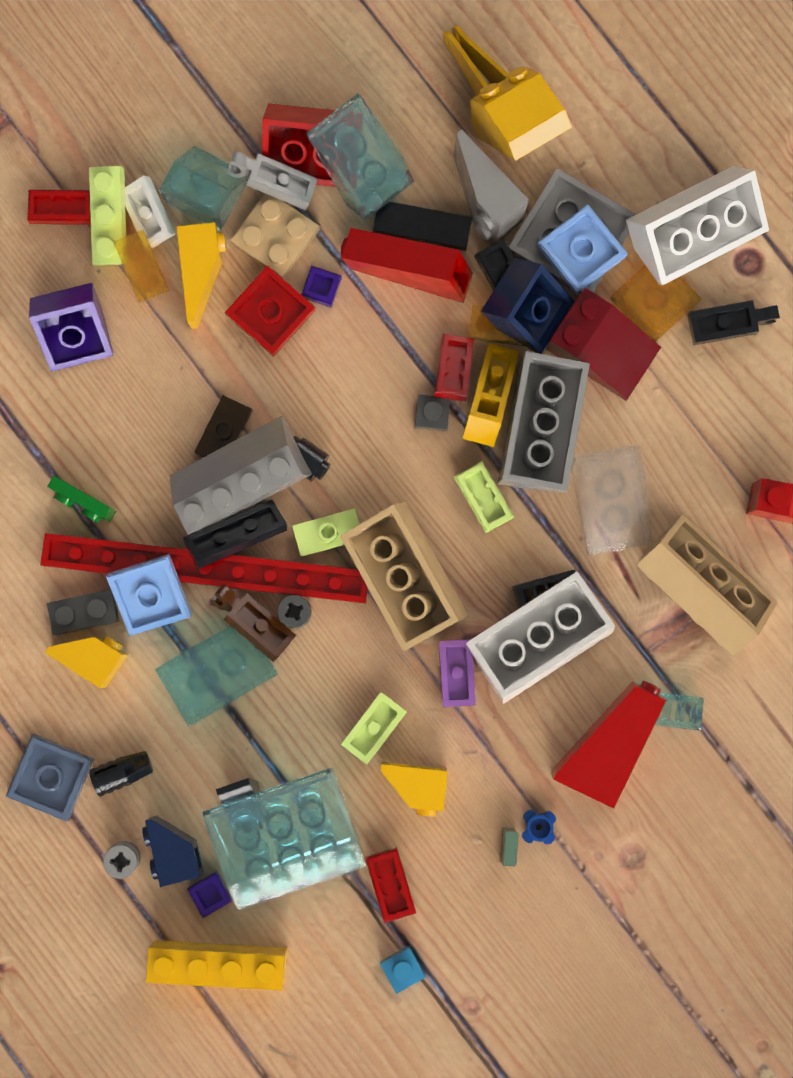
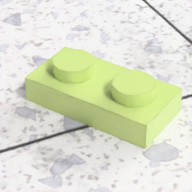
M380 692L341 745L367 765L407 711Z

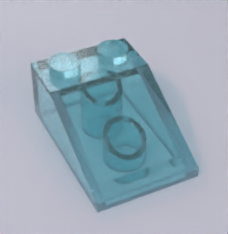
M358 93L306 133L345 204L363 220L368 219L414 182L403 157L362 96Z
M232 626L182 652L155 669L188 727L196 725L278 675L270 659Z

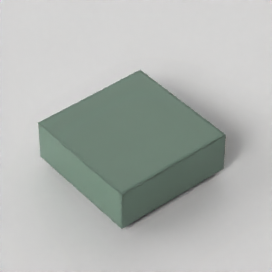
M503 828L500 861L503 866L515 867L517 864L519 834L512 828Z

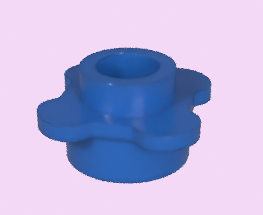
M533 810L526 811L523 815V819L526 822L525 831L522 833L524 841L527 843L537 841L551 844L555 839L553 824L556 821V816L551 811H546L544 814L535 813ZM537 824L542 825L541 830L536 829Z

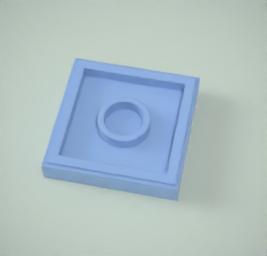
M588 204L541 239L536 245L575 295H578L585 287L587 288L628 255L626 250Z
M170 554L110 572L106 575L129 636L177 622L192 615Z

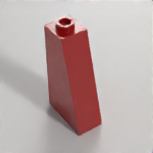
M350 228L348 237L343 240L341 245V258L351 270L464 303L473 272L459 250Z
M644 680L641 685L632 681L555 765L551 772L553 780L614 809L667 701L659 694L661 689Z

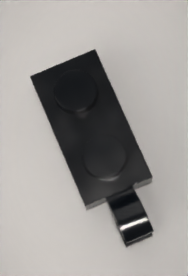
M753 300L690 311L687 314L693 346L755 335L759 332L758 325L772 324L776 322L775 319L780 318L777 305L755 309Z

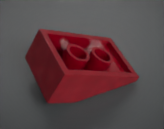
M585 287L549 341L546 350L560 358L590 363L588 377L627 401L661 349V346L613 304Z

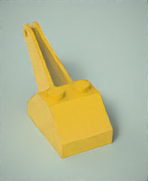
M458 25L452 27L453 35L448 30L443 33L446 46L456 59L476 95L471 99V123L477 138L516 161L572 128L564 107L539 72L528 67H518L508 73L473 42ZM478 69L481 71V73L487 78V80H488L491 84H489V85L487 84V82L484 80V78L482 77V75L480 74V72L478 71Z

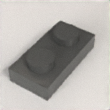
M111 590L47 603L53 635L120 622L116 601Z

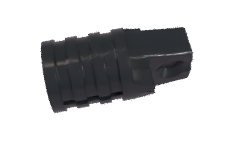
M146 751L119 757L114 761L111 760L106 764L89 769L91 782L99 797L112 793L114 790L122 789L124 786L132 785V783L153 773L152 763Z

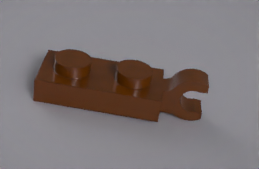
M223 584L210 599L217 608L229 612L224 620L273 662L296 636L248 593L240 599L228 586Z

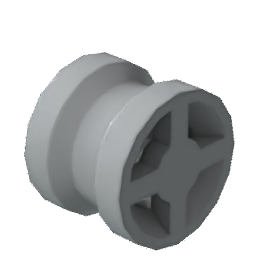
M122 841L116 843L104 856L103 863L106 872L111 877L117 879L130 876L139 866L140 852L137 846L131 842Z

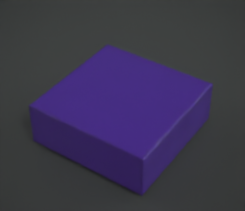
M311 265L301 295L309 301L332 308L342 276Z
M218 871L187 888L202 918L233 901Z

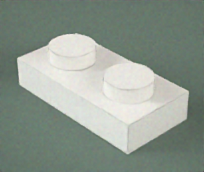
M143 175L125 187V206L145 249L151 250L175 235L150 177Z

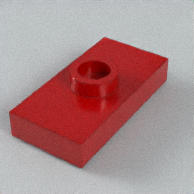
M28 190L27 221L30 224L91 225L90 190Z
M449 334L442 335L434 397L466 402L474 338Z
M397 847L365 856L384 923L416 914Z

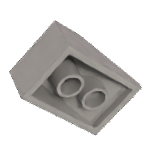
M461 129L456 134L455 164L472 220L475 224L474 228L483 240H490L495 244L523 221L529 199Z

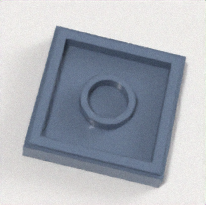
M32 734L6 797L67 822L72 815L89 774V769H91L95 759Z

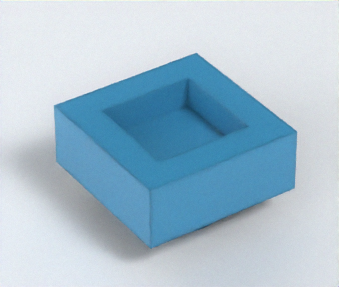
M410 945L380 961V965L396 994L426 978Z

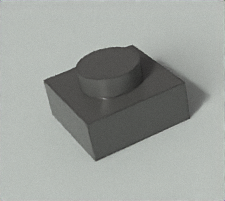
M418 394L415 428L447 431L450 399Z

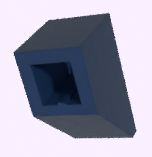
M153 816L145 820L146 826L142 828L143 839L146 847L151 846L154 859L150 860V870L153 879L159 880L160 887L199 878L204 873L196 839L159 816Z

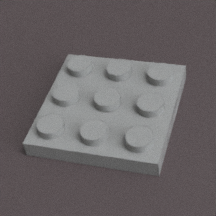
M556 168L508 248L512 255L519 259L542 264L556 281L570 288L538 249L537 243L588 204L622 245L629 234L626 220L636 214ZM604 275L589 285L587 289L594 292Z

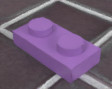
M471 639L439 641L442 707L476 705L473 655L466 645Z

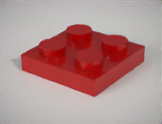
M267 265L224 313L274 357L316 311V307Z

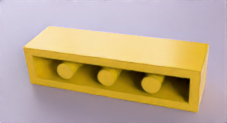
M155 940L148 948L146 983L282 991L286 977L287 948Z

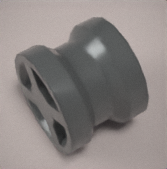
M287 596L278 606L280 621L290 628L298 629L304 627L311 618V606L301 596Z

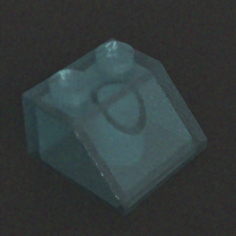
M194 146L173 163L159 190L166 203L205 223L215 222L218 230L221 231L249 178L230 176L226 173L229 163Z

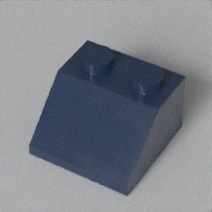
M514 258L480 312L499 331L535 353L542 354L574 303V300L542 264Z

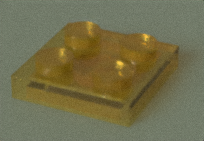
M644 265L610 299L635 325L657 342L697 305L702 298L681 276L664 285L658 284L649 269Z

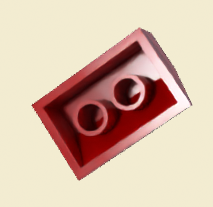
M268 103L262 121V155L317 178L316 185L356 189L363 113Z

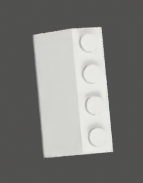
M732 166L626 220L634 250L660 285H664L769 231L755 170Z
M575 572L468 641L466 645L504 704L611 635L615 625L580 574Z

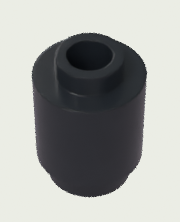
M294 436L297 446L312 473L306 479L310 482L315 478L321 480L331 466L327 462L329 455L307 439H300Z

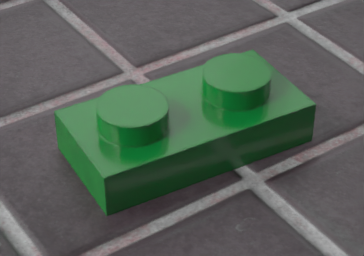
M54 475L47 486L56 492L53 496L54 499L68 507H71L72 503L75 502L84 508L81 512L82 515L99 523L101 518L111 522L117 512Z

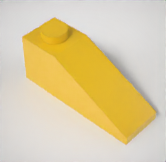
M215 222L177 226L186 317L191 329L199 327L223 263L221 252H227L225 233H219Z
M491 343L488 344L463 439L494 447L502 423L519 351Z

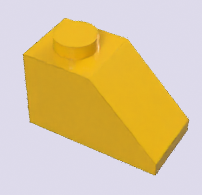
M108 635L104 639L101 637H91L50 646L44 652L98 688L108 687L128 656L121 651L123 645Z
M381 762L380 771L410 808L416 809L417 815L434 817L436 816V811L444 812L447 769Z

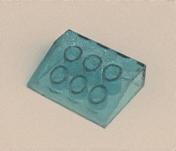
M333 768L202 812L226 884L238 910L367 866L360 838Z

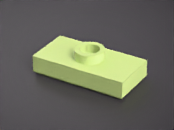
M483 461L454 476L455 482L485 534L514 518Z
M354 508L293 525L301 558L345 546L340 536L358 526L359 521Z

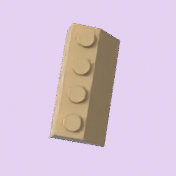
M406 502L391 505L340 536L403 652L469 616Z
M683 514L659 537L636 564L648 579L653 580L667 594L670 600L677 603L687 612L696 624L703 627L715 639L716 643L725 648L732 656L760 634L777 605V602Z

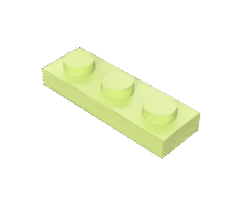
M121 166L89 167L92 265H127L124 168Z

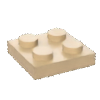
M264 194L231 239V244L263 267L268 265L280 277L285 279L319 232L320 227L284 201Z

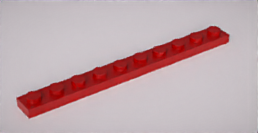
M49 533L44 534L40 566L108 574L170 554L181 583L221 587L224 584L233 589L366 604L368 587L358 569L230 555L198 569L186 549Z

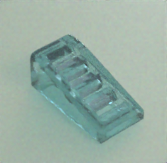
M659 693L667 701L662 709V718L657 719L655 725L700 731L704 698ZM672 701H677L675 721L670 720ZM686 702L691 703L689 722H684Z

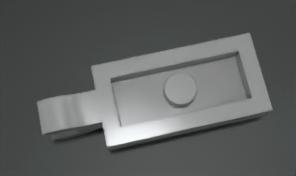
M234 151L226 172L235 178L248 177L247 186L305 211L310 203L318 180L259 153L256 160H253L243 153Z

